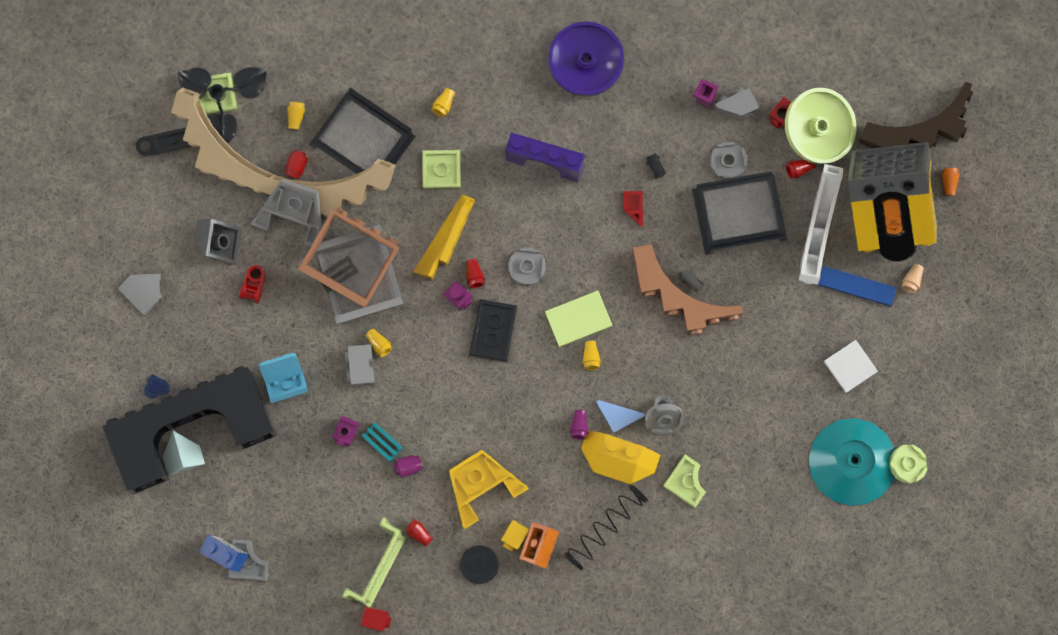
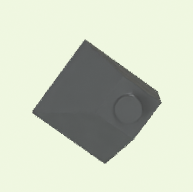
M215 219L197 220L195 240L203 256L235 265L241 227Z

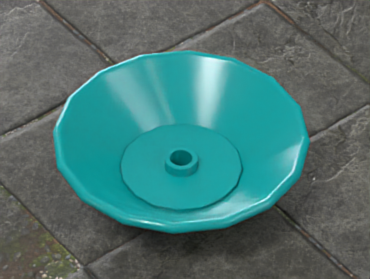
M858 418L837 420L823 428L812 443L808 458L811 477L818 489L834 502L848 506L869 504L883 496L893 483L894 475L891 473L889 460L895 448L887 434L872 422ZM856 457L858 463H852L851 458Z

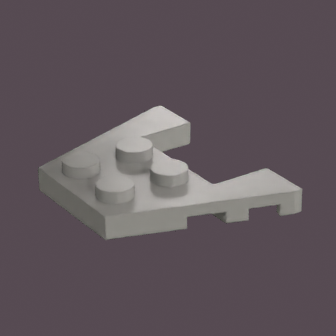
M282 179L251 222V225L268 230L272 215H278L308 226L304 244L312 246L322 229L319 191Z

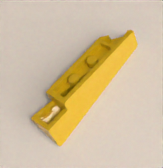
M461 195L413 271L414 273L433 280L439 264L448 265L475 199Z

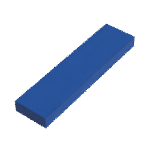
M825 266L822 267L818 283L819 286L890 307L892 306L897 288Z

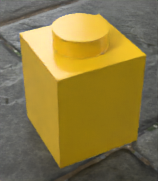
M512 520L501 539V542L504 543L503 547L511 552L514 549L518 551L530 529Z

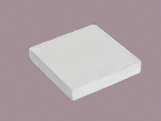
M856 340L824 361L845 393L878 372Z

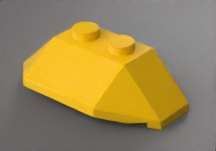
M588 431L589 434L586 435L581 450L594 473L629 485L655 473L660 454L641 445L608 434Z

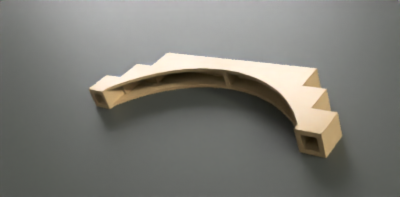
M181 88L176 92L171 113L176 114V117L180 119H189L183 140L191 146H200L195 168L200 169L202 173L217 175L221 180L233 181L240 187L247 186L252 188L254 192L271 195L282 179L319 191L320 213L325 218H328L332 209L337 210L340 208L343 210L345 200H348V203L352 205H361L366 199L370 185L378 191H385L390 186L396 165L381 159H377L373 166L355 175L324 182L292 180L267 172L244 159L224 141L207 117L199 100V93L185 88Z

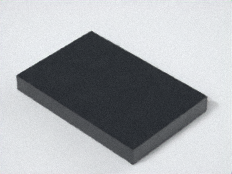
M483 299L479 300L469 356L507 362L517 312L516 305Z

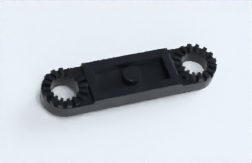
M186 128L144 136L136 142V150L142 156H151L193 146L183 140ZM147 141L151 144L148 151L140 149L142 142Z

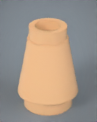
M913 264L902 280V289L904 291L916 293L920 289L924 269L921 265Z

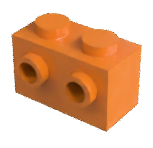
M532 522L519 559L546 569L559 532Z

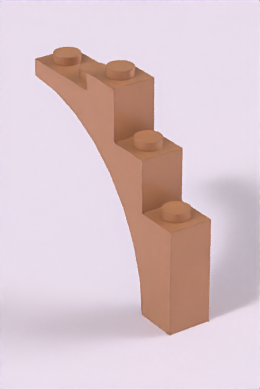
M652 244L633 248L632 252L640 295L653 297L659 292L663 314L676 316L680 314V311L683 312L686 333L700 335L706 330V322H709V325L720 323V320L727 319L730 322L739 320V317L742 316V306L725 307L710 305L683 293L662 271L655 257Z

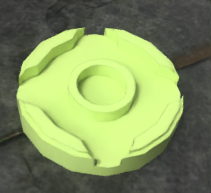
M902 445L892 452L889 466L891 473L896 479L903 483H913L924 477L927 471V459L923 451L915 445Z

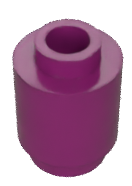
M410 455L396 459V464H393L395 474L400 475V478L419 473L418 471L423 470L419 455Z

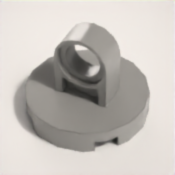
M659 396L655 399L653 407L645 415L646 427H649L655 434H670L672 429L682 427L684 423L683 411L680 407L672 404L669 398Z

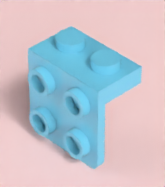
M295 353L285 354L259 364L271 403L308 392L304 374Z

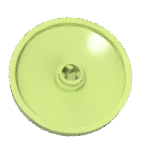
M814 88L799 94L791 102L785 117V132L792 149L801 158L815 164H827L841 159L851 149L856 137V119L851 106L839 93L827 88Z

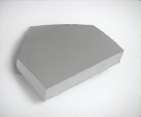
M132 274L118 289L143 315H147L159 302V298H162V294H160L161 274Z

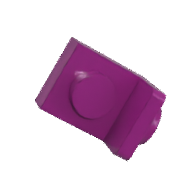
M457 281L443 293V296L459 311L462 308L465 310L473 302L471 300L473 298L472 294L468 293Z

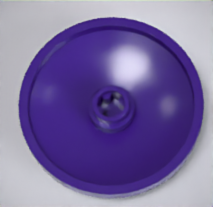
M577 22L565 27L554 38L549 50V68L554 80L567 92L578 96H594L607 91L617 82L623 69L624 52L617 36L604 25L595 22Z

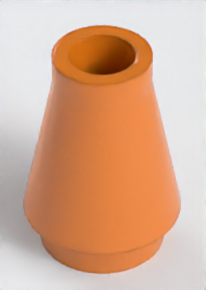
M943 168L941 177L944 195H956L960 176L958 168Z

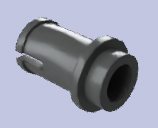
M686 269L679 278L681 282L684 281L697 293L704 283L691 273V270L688 271Z

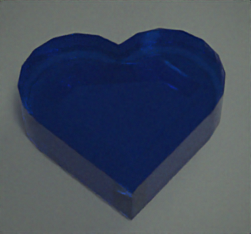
M152 374L145 386L144 393L147 397L154 399L159 395L168 394L170 385L165 380Z

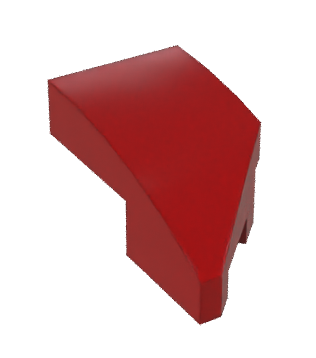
M623 191V210L639 226H643L642 191Z

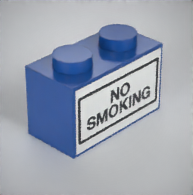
M207 535L199 551L223 567L237 572L241 571L249 555L222 538L213 535Z

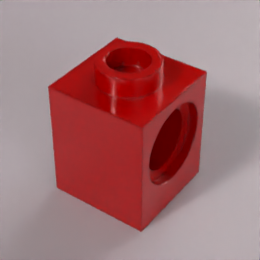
M785 97L780 100L768 117L770 123L775 128H785V118H780L777 114L780 111L787 113L791 102Z
M365 607L361 626L385 632L386 628H390L392 617H389V612Z

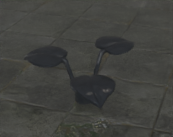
M256 67L244 68L234 76V82L238 87L223 88L219 84L209 87L212 79L209 72L203 68H191L178 72L181 88L199 93V99H202L207 91L212 99L217 101L220 115H212L209 120L227 144L234 138L238 126L233 115H224L221 101L226 98V92L240 90L244 97L255 98L262 93L267 77V72L264 69Z

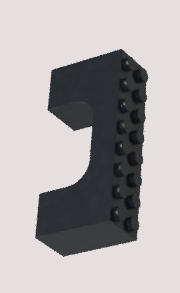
M244 366L235 368L231 374H220L215 377L214 381L209 383L208 381H203L192 390L190 388L179 391L177 396H166L161 399L160 403L155 405L153 403L144 405L143 409L138 412L135 410L129 411L124 414L125 417L112 418L106 421V425L102 426L125 487L133 495L169 480L159 454V442L165 433L210 414L222 415L226 418L235 443L240 450L277 436L254 376L248 367L244 368Z

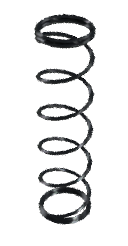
M630 484L628 485V487L635 494L640 504L624 495L618 496L619 503L628 517L613 509H606V515L611 524L613 525V527L615 528V530L609 528L608 526L600 522H593V527L597 535L603 542V544L589 536H580L582 544L589 553L590 557L573 548H569L568 552L564 553V555L569 559V561L572 562L579 570L582 571L584 567L570 554L569 550H573L581 554L582 556L590 560H593V557L588 548L586 547L585 543L583 542L582 537L589 538L590 540L598 543L601 546H606L604 540L602 539V537L600 536L595 527V523L606 527L614 533H618V530L612 522V520L610 519L607 510H611L619 514L620 516L628 520H631L628 512L625 510L624 506L620 501V497H624L641 507H643V503L641 502V500L644 503H647L648 499L646 498V496L634 485Z

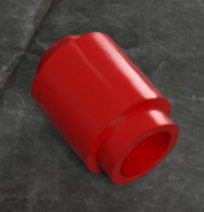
M295 150L294 153L290 152L285 167L286 176L300 179V176H303L308 158L305 157L306 153Z

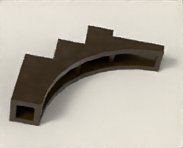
M965 81L958 96L951 105L939 115L925 122L903 127L881 126L867 122L859 144L873 149L908 145V143L929 142L930 149L932 146H936L939 136L957 142L959 138L963 139L967 130L964 127L966 121L962 120L967 109L964 105L972 97V84Z

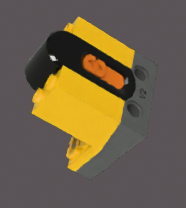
M929 142L852 151L848 186L858 251L872 252L878 249L885 259L892 262H901L913 256L917 245L930 246L936 243L937 223L930 179L931 156Z

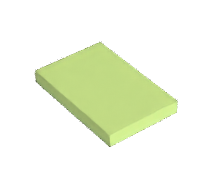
M599 291L545 311L559 347L613 326Z

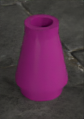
M575 410L569 431L571 438L582 440L586 439V435L589 434L586 411Z

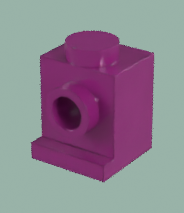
M701 79L693 95L696 97V103L709 109L719 86Z
M341 415L332 436L335 439L334 443L342 447L346 445L351 446L360 424ZM348 429V434L342 435L341 431Z

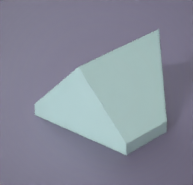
M172 431L163 454L167 475L204 465L205 462L200 446Z

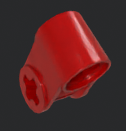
M252 265L248 268L240 290L239 299L246 298L255 301L257 304L259 303L266 280V272L261 266ZM256 270H260V278L253 279V272Z

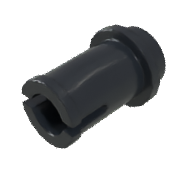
M655 153L646 158V164H649L655 178L658 179L667 173L659 160L660 156H657Z

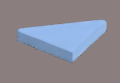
M600 400L596 401L613 433L645 417L644 413Z

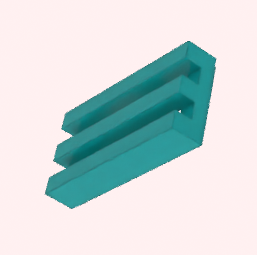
M375 422L362 435L389 462L403 449L400 444ZM376 428L395 447H397V449L393 450L373 430ZM371 434L387 450H389L392 453V455H387L377 444H375L368 437V435Z

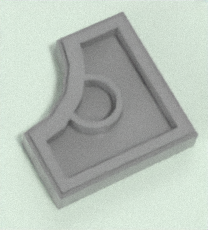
M232 539L231 544L249 555L241 571L229 570L228 578L267 581L269 562L261 560L255 554L252 541Z

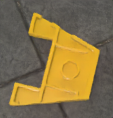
M480 450L449 470L464 530L479 521L469 503L495 486L504 482L513 498L529 490L524 483L519 481L483 450Z

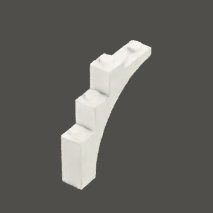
M824 164L800 261L799 280L806 284L818 285L827 236L843 176V168Z

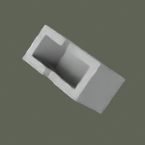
M371 344L348 346V352H345L346 364L349 363L350 371H346L347 382H351L352 387L375 385L374 369L370 367V363L373 362Z

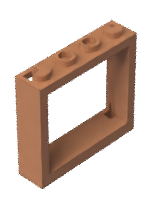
M340 208L337 210L332 209L298 270L359 305L366 307L400 248L397 245L398 241L391 237L385 239L380 236L382 232L373 227L371 229L364 227L365 222L356 217L352 220L347 217L348 213ZM335 217L392 249L365 297L308 265Z

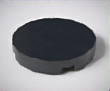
M483 545L470 547L464 552L460 561V568L463 576L471 583L485 584L495 577L499 563L493 550Z

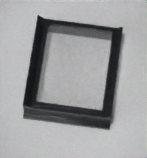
M349 88L309 145L314 149L317 147L357 174L373 166L377 159L396 165L416 136L410 127L352 88Z
M772 171L697 184L696 188L692 189L705 255L713 254L715 250L779 239L780 242L787 241L774 174L772 175Z

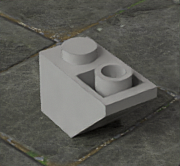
M741 88L728 98L726 96L719 98L714 106L715 112L739 120L747 118L759 110V106L749 88L745 90Z

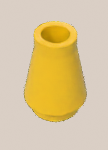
M445 88L432 104V112L439 117H445L449 113L455 92Z
M289 102V106H287L289 129H300V124L306 110L304 103Z
M375 329L367 332L366 337L376 355L384 357L391 352L392 346L389 340Z
M586 341L582 365H584L585 370H597L600 368L601 360L596 341Z

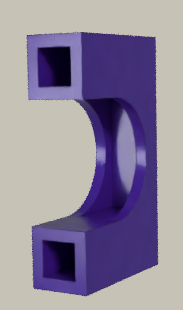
M512 132L505 149L506 161L522 166L525 165L526 160L541 162L559 170L560 177L579 182L584 166L585 154Z

